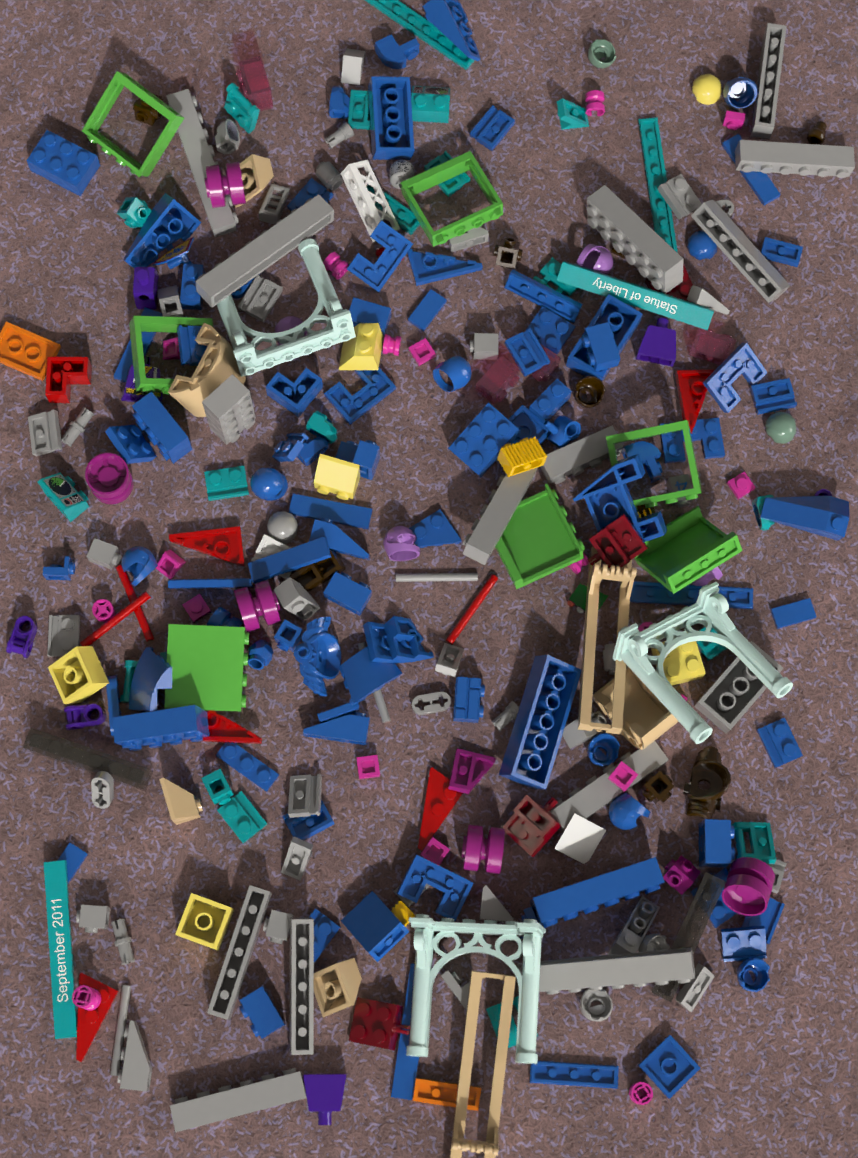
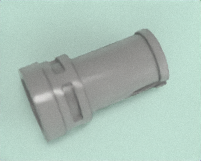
M345 122L336 132L324 138L327 144L329 143L328 146L332 149L343 140L353 137L354 132L350 125Z
M511 701L505 707V710L491 722L501 731L508 723L516 719L519 707L515 702Z

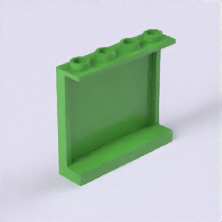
M545 484L544 491L520 502L495 546L516 590L584 559L583 551L585 547L581 539H576L574 525L572 522H567L565 518L567 517L566 510L563 505H558L557 500L559 498L554 489L551 490L548 484Z
M696 506L667 524V532L664 536L646 541L648 549L634 559L640 567L674 594L740 553L742 548L737 534L733 531L728 535L706 520L702 516L699 506Z
M169 624L167 663L172 667V689H165L164 709L196 705L203 710L241 712L242 707L246 708V695H242L243 686L247 687V674H243L244 665L248 666V653H244V647L249 645V632H245V627Z

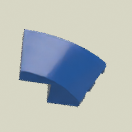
M393 616L385 624L366 622L363 625L371 662L408 663L434 657L432 651L426 652L421 645L424 639L416 630L410 618Z
M368 646L339 666L341 675L344 678L345 688L349 689L351 695L349 701L352 706L363 701L368 695L380 690L385 684L395 680L402 674L395 663L371 662Z
M153 647L145 648L136 666L129 696V709L157 711V689H172V667L164 661L161 655H156L153 652Z

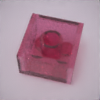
M261 56L239 61V70H236L240 91L260 111L272 109L271 88Z

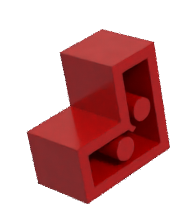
M47 357L45 395L50 403H70L71 384L91 385L92 365L89 358Z

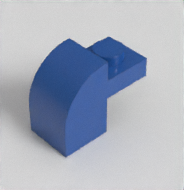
M391 34L375 42V52L385 66L392 69L406 68V59L412 60L418 55L419 43L415 38L399 46Z
M639 441L623 447L621 453L624 459L639 454L651 482L653 483L660 479L663 471L661 464L656 462V460H659L661 452L655 445Z

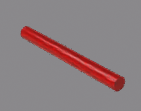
M119 565L116 567V570L131 603L137 596L132 584H130L127 572H124L122 566ZM140 606L134 610V613L148 642L154 639V636Z
M491 574L445 641L453 645L497 582L498 578L495 575Z
M145 591L81 641L80 644L82 646H90L150 599V595Z

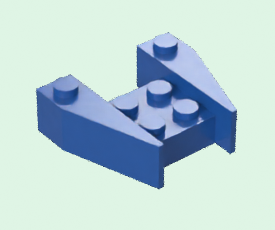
M639 454L619 460L573 498L574 502L585 498L597 532L623 514L626 515L644 542L664 536L667 532L661 511L639 518L626 483L642 478L646 473Z

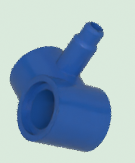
M565 415L556 418L554 424L548 420L544 422L546 429L551 432L547 439L558 448L567 446L581 432V425Z

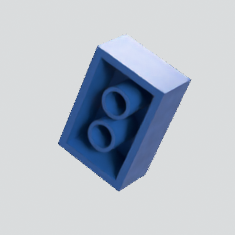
M46 130L26 160L30 171L78 196L82 195L100 167L97 155Z
M152 391L132 405L134 410L132 415L136 420V424L142 431L145 430L148 439L154 446L157 444L160 454L166 461L170 459L174 464L193 450L188 436Z
M488 402L448 449L477 475L482 477L496 462L501 447L512 443L521 431Z

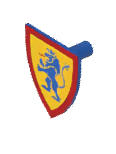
M194 237L177 245L152 264L160 265L167 263L170 269L182 263L192 264L186 253L189 252Z

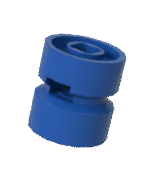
M222 606L212 614L206 626L245 627L242 620L235 617L231 618V613Z

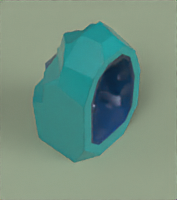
M315 411L307 422L306 429L313 435L326 439L329 444L335 443L337 440V429L333 426V422L323 413Z
M770 494L757 497L752 501L758 527L763 531L769 530L775 524V522L760 518L764 499L774 497Z

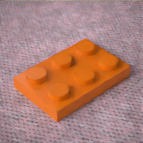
M6 322L0 332V363L44 381L47 374V357H56L61 349L60 344Z

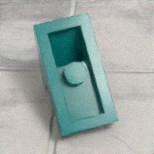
M563 98L556 101L561 130L589 127L585 108Z

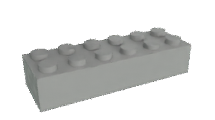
M606 185L587 197L588 224L593 229L596 228L602 238L606 241L608 240L618 253L621 252L630 265H634L644 278L647 277L656 290L666 294L683 281V258Z

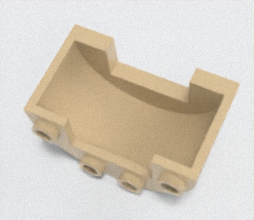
M204 323L195 341L200 345L208 347L192 378L176 375L168 390V393L195 417H206L202 401L232 374L242 384L246 381V376L241 377L232 345L212 326Z
M628 667L626 668L623 729L620 734L633 746L642 750L679 721ZM614 679L593 694L596 703L602 712L608 715L611 721Z

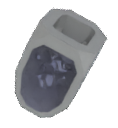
M230 119L221 122L217 128L215 141L217 151L220 153L231 154L239 147V131L236 124Z

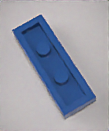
M225 742L216 754V757L266 792H268L279 777L277 772L236 743Z

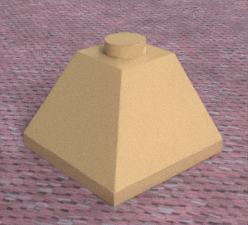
M252 154L240 163L246 202L261 192L274 175L269 158Z
M165 778L160 779L171 820L176 825L201 817L200 812L203 811L200 799H195L193 794Z
M355 958L336 963L314 973V993L322 1017L355 1004L362 980Z

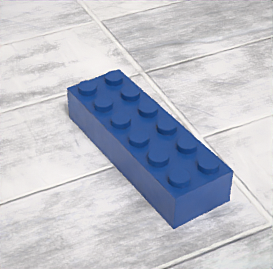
M550 655L535 656L500 768V776L532 789L547 788L580 679L581 669Z
M654 857L533 897L530 900V904L537 922L541 925L543 924L544 928L556 925L558 923L557 919L563 918L564 921H568L579 916V912L584 911L586 915L597 911L600 905L604 904L605 908L619 903L621 898L628 901L640 896L639 892L644 891L646 895L658 891V889H661L660 885L665 881L657 859Z

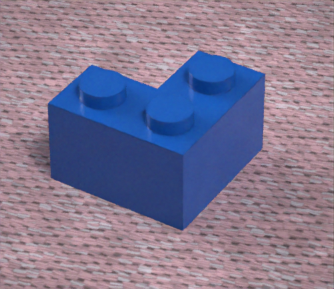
M307 368L304 369L294 383L277 372L266 385L267 396L297 417H300L322 390L323 382L322 378Z
M360 440L359 445L352 441H341L335 458L360 465V477L373 480L380 460V446H377L375 442L370 440L365 442Z

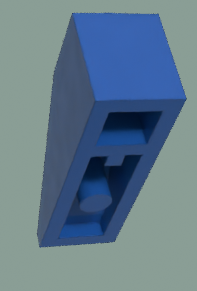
M322 517L320 520H314L309 542L325 536L329 550L365 560L370 559V555L340 528L332 524V520Z
M354 712V715H346L305 728L303 735L304 737L366 745L370 718L366 717L364 713Z

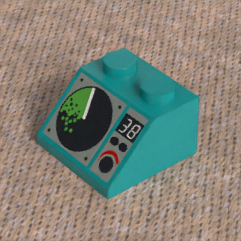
M412 86L411 104L413 121L449 123L450 88Z
M57 473L37 481L45 495L70 522L89 508L86 502L88 497L82 490L77 492L74 488L76 484L69 476L64 477L61 473Z

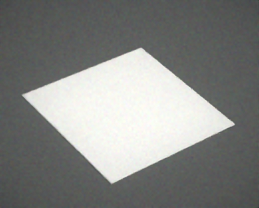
M574 813L554 849L585 864L590 860L606 830Z

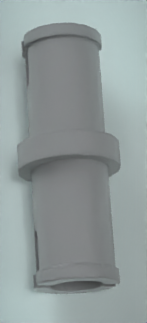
M83 407L74 422H70V427L61 438V441L71 447L79 434L85 431L84 427L94 414Z
M125 919L111 922L116 939L114 944L115 947H118L121 965L135 962L130 944L132 939L128 936Z

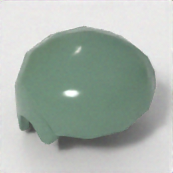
M596 39L588 49V59L597 68H607L616 59L615 48L611 42L605 39Z
M776 412L766 420V433L774 442L786 444L793 440L796 435V422L790 414Z

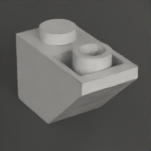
M177 285L157 289L163 317H184Z
M290 577L274 589L283 608L303 620L312 617L320 609L318 603L304 587Z
M600 711L591 714L592 723L607 724L606 718ZM576 719L564 728L563 737L571 749L606 730H601V732H597L596 729H592V731L578 730V719Z

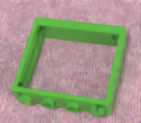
M117 71L86 122L82 132L88 136L89 141L101 145L103 152L108 155H114L116 157L115 160L119 164L127 165L131 168L130 172L132 174H136L138 177H148L175 135L184 117L129 75ZM124 86L169 120L143 165L98 132Z
M471 151L401 182L402 195L433 247L438 244H444L451 238L461 236L466 231L479 228L484 223L496 220L503 215V203ZM470 170L489 201L490 206L433 231L413 196Z
M133 316L129 327L136 391L147 392V394L151 391L152 393L162 392L163 394H169L168 390L174 379L146 378L141 332L177 333L179 325H182V327L202 326L204 323L213 327L212 318Z
M688 420L606 436L611 466L618 462L615 444L683 430L694 488L633 500L636 510L637 506L644 504L645 508L658 506L657 502L665 501L666 504L678 502L677 498L686 497V500L696 499L698 494L702 493Z

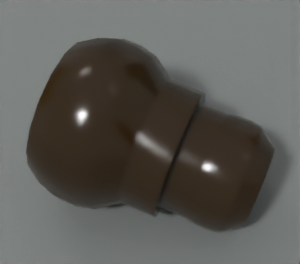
M819 121L809 130L807 140L810 144L820 145L824 142L827 128L825 122Z

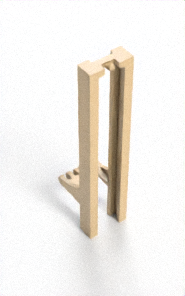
M594 547L591 548L589 558L597 553ZM600 560L594 563L593 566L590 563L588 566L578 730L592 731V729H596L597 732L606 730L605 733L620 734L623 729L626 664L623 660L620 662L618 660L615 661L612 724L591 722L599 587L602 579L620 581L617 622L618 638V632L623 627H628L630 596L637 568L632 567V560L621 567V570L620 566L615 568V565L607 568L608 565L603 564L601 567Z
M471 970L450 1158H462V1151L466 1152V1150H470L473 1153L484 1152V1158H495L496 1155L498 1156L499 1121L516 980L515 975ZM487 977L504 981L487 1135L486 1141L464 1139L482 978Z

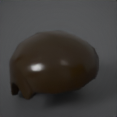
M586 376L575 385L574 399L583 408H593L602 401L605 386L602 380L596 376ZM586 392H589L591 395V400L589 401Z

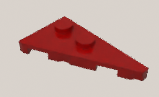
M714 369L677 370L675 373L683 421H689L691 434L708 391L703 382L714 372Z
M240 526L169 535V540L172 543L239 566H245Z
M205 710L208 715L209 737H203V742L262 744V738L213 710Z
M431 767L429 772L418 844L420 851L424 850L463 795L462 792L448 789L450 779L433 767Z
M81 972L79 975V986L86 985L94 988L101 995L100 1005L96 1009L88 1011L78 1007L76 1060L83 1062L119 991Z

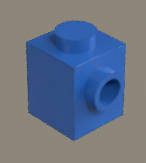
M284 619L274 636L277 643L276 646L285 652L288 650L294 652L302 639L303 629Z

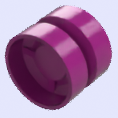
M239 161L226 163V175H222L219 165L206 166L207 178L204 179L207 197L211 199L212 208L225 207L226 195L230 196L233 205L246 204Z
M102 453L91 459L86 467V482L93 495L100 502L118 504L126 500L131 494L134 485L133 477L126 462L120 456L113 453Z
M268 580L255 584L256 596L253 597L248 587L234 590L247 632L260 628L259 616L262 615L268 626L281 622L278 613L280 606L275 591H271Z
M468 824L467 836H464L462 857L464 858L463 870L478 871L481 860H485V871L487 873L500 874L505 829L491 827L488 837L483 838V826Z
M742 857L734 860L730 866L722 892V899L725 905L734 912L746 916H756L765 912L775 881L773 869L765 862L752 857Z

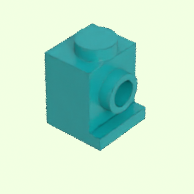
M221 768L201 778L214 804L219 803V805H223L231 800L230 797L234 794ZM218 788H223V790L216 793Z

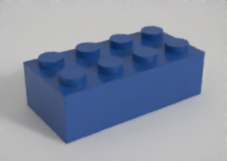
M372 76L368 85L372 160H411L414 153L410 77Z
M608 294L588 327L609 322L620 355L640 324L643 313ZM581 336L568 356L566 366L584 377L596 376L603 382L611 368L595 372L594 367L589 364V351L587 347L584 348Z
M196 705L113 717L114 743L121 745L122 748H129V751L142 750L143 746L159 748L162 747L163 743L169 742L170 745L182 744L183 740L189 739L190 742H199L203 740V737H209L207 711Z

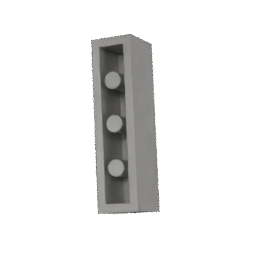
M613 425L547 454L544 465L540 467L548 483L554 482L559 484L566 480V476L571 474L577 476L584 472V468L589 466L595 468L602 464V460L607 458L610 460L606 436L617 434ZM622 443L615 444L617 457L620 456L622 451Z

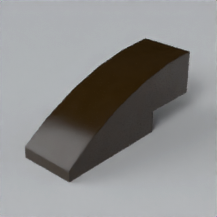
M330 550L331 558L304 566L292 574L290 578L300 583L309 592L331 579L335 572L341 573L346 567L337 553Z

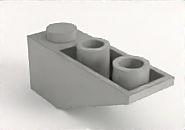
M641 896L607 955L637 952L660 907Z
M130 1020V1024H126L124 1038H127L126 1047L122 1048L121 1060L124 1061L123 1070H119L117 1082L121 1084L120 1089L147 1092L150 1089L152 1066L137 1022Z

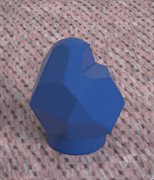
M258 640L249 647L247 652L248 665L256 670H261L264 666H268L274 653L268 642Z

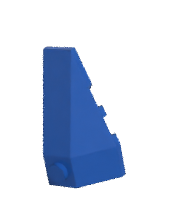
M429 0L423 5L426 12L425 17L430 23L438 28L468 58L476 61L481 59L475 41L470 38V35L473 33L466 25L468 18L460 1Z
M165 193L152 209L123 260L134 269L135 267H147L158 259L160 252L165 249L168 251L174 248L173 243L179 239L187 240L201 222L175 199Z
M832 496L770 497L764 499L760 518L838 541L844 538L850 518L849 501Z

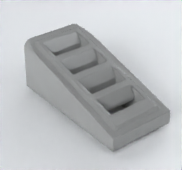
M275 184L270 185L259 210V221L275 225L280 220L290 188ZM279 191V192H277V193H280V194H283V195H282V197H281V196H277V195H273V192ZM271 199H274V200H278V201H280V202L278 203V202H274V201H270V200H271ZM268 206H272V207H275V208H277V209H276V210H275V209H271V208H268Z
M694 285L691 287L687 297L688 301L725 315L729 314L730 311L706 290Z

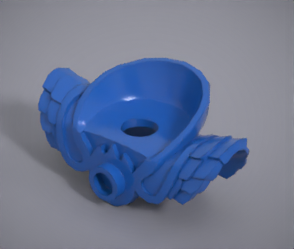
M328 616L319 617L309 622L306 626L307 630L302 635L303 643L294 650V657L300 663V673L304 677L303 683L315 694L322 697L327 696L323 679H334L339 674V666L342 661L341 649L337 639L327 633L332 619Z

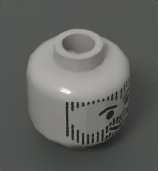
M406 160L394 162L389 170L391 185L400 190L401 182L415 176L414 166Z

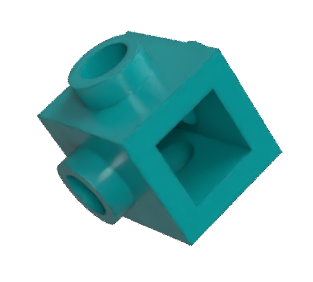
M126 197L117 214L125 220L124 223L130 228H142L152 210L147 207L148 204L137 197Z

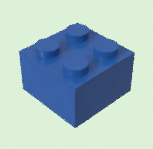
M703 820L698 824L699 867L724 868L732 864V860L735 859V849L731 847V839H734L735 829L734 826H731V820Z

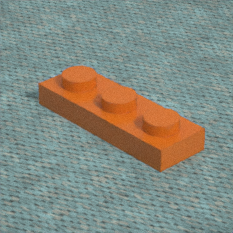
M416 1077L413 1101L456 1107L458 1084ZM470 1086L467 1109L479 1110L481 1087Z

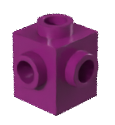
M681 855L676 861L671 859L664 869L667 872L663 878L669 886L682 895L694 883L701 872Z

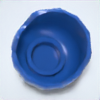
M704 230L694 232L687 240L689 254L698 260L711 259L717 253V245Z
M609 733L596 735L588 745L587 753L590 761L600 767L611 765L619 757L620 743L614 735ZM599 748L604 749L606 755Z
M759 958L744 960L737 969L739 985L744 990L750 992H758L764 989L770 980L768 973L770 966L763 959ZM749 971H752L755 974L754 982L749 974Z

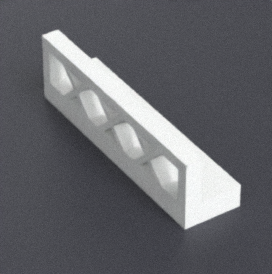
M368 160L348 164L340 174L369 235L372 234L383 219L388 220L392 226L391 228L398 232L400 227ZM364 167L367 173L366 177L360 174L358 168ZM367 184L374 188V194L368 191ZM375 201L382 205L383 211L376 208Z

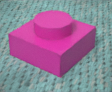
M726 111L723 126L730 130L742 129L745 114Z
M426 338L410 346L408 349L418 366L436 357L435 351Z
M745 471L727 482L737 499L742 498L756 488Z
M200 594L182 604L193 623L211 612Z
M377 755L356 758L359 780L380 777Z
M621 761L608 779L625 792L639 774Z
M432 837L420 856L440 865L450 849Z

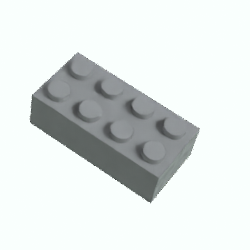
M233 374L202 401L210 429L226 445L237 441L240 437L239 433L244 429H250L255 423L256 417L250 391Z
M750 642L779 673L784 669L754 642ZM737 657L694 707L727 734L767 687Z

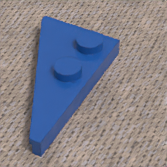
M409 249L407 252L416 286L483 269L482 263L472 260L466 262L456 260V257L441 254L414 252L413 249Z

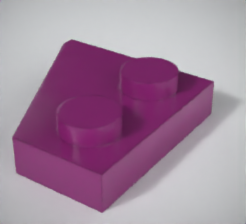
M457 748L448 789L469 794L494 765L496 758Z

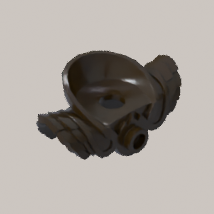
M708 746L699 751L693 764L690 782H685L683 795H687L685 814L688 816H701L706 819H712L715 811L720 810L722 800L720 797L727 792L731 784V774L728 768L722 765L721 755L715 747ZM700 781H707L710 784V788L706 790L700 789L698 783Z

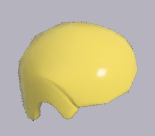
M712 74L700 75L693 82L692 93L695 94L698 102L706 105L714 104L720 99L721 83Z

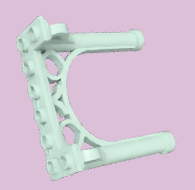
M306 239L298 246L300 255L318 294V303L314 312L303 323L283 332H258L250 329L242 322L231 295L217 304L234 349L233 353L241 377L252 375L263 369L272 368L280 363L289 362L300 356L309 355L317 350L329 348L332 345L356 337L351 313L347 309L343 310L319 254L318 244L314 239ZM324 307L329 317L321 315ZM315 323L327 324L324 329L319 331L311 330ZM245 335H247L250 338H253L251 344L248 343ZM262 341L272 344L268 349L261 351L256 349Z
M717 582L704 585L699 590V596L695 604L684 607L674 615H668L663 621L653 623L641 632L638 630L636 623L629 627H623L618 632L612 657L614 661L618 660L620 662L623 660L690 733V738L696 744L705 741L711 735L712 728L668 682L663 670L665 658L678 646L693 641H710L721 644L730 649L777 698L785 696L793 687V683L787 677H783L735 628V625L726 614L729 605L726 598L719 593V584ZM700 623L706 627L705 632L696 631L691 626ZM685 627V631H679L680 629ZM711 628H713L717 633L710 632ZM666 638L664 644L660 642L661 639ZM648 648L657 649L660 655H647ZM651 664H657L656 671Z
M416 914V918L409 917L411 927L415 929L414 949L416 950L411 1029L406 1055L428 1057L432 989L440 969L447 962L460 955L484 953L504 961L517 978L519 1005L515 1062L537 1064L536 1038L541 941L543 934H546V929L534 919H524L523 923L506 921L505 925L497 924V921L484 920V924L476 923V920L463 919V923L454 922V919L441 918V922H437L425 914ZM456 934H474V937L470 942L464 943V947L461 948L462 941ZM484 935L500 936L495 943L496 950L492 949L493 945L486 943ZM444 937H452L456 941L454 950L448 954L439 948V941ZM505 940L517 941L518 951L515 954L507 957L502 953L501 944ZM434 949L442 958L432 968ZM523 954V966L521 974L520 970L513 963V961L521 957V955Z

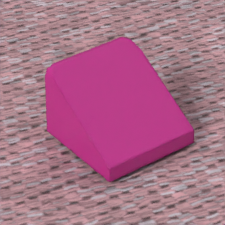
M178 337L163 341V360L180 359Z
M168 550L160 558L156 569L171 580L186 561L172 550Z

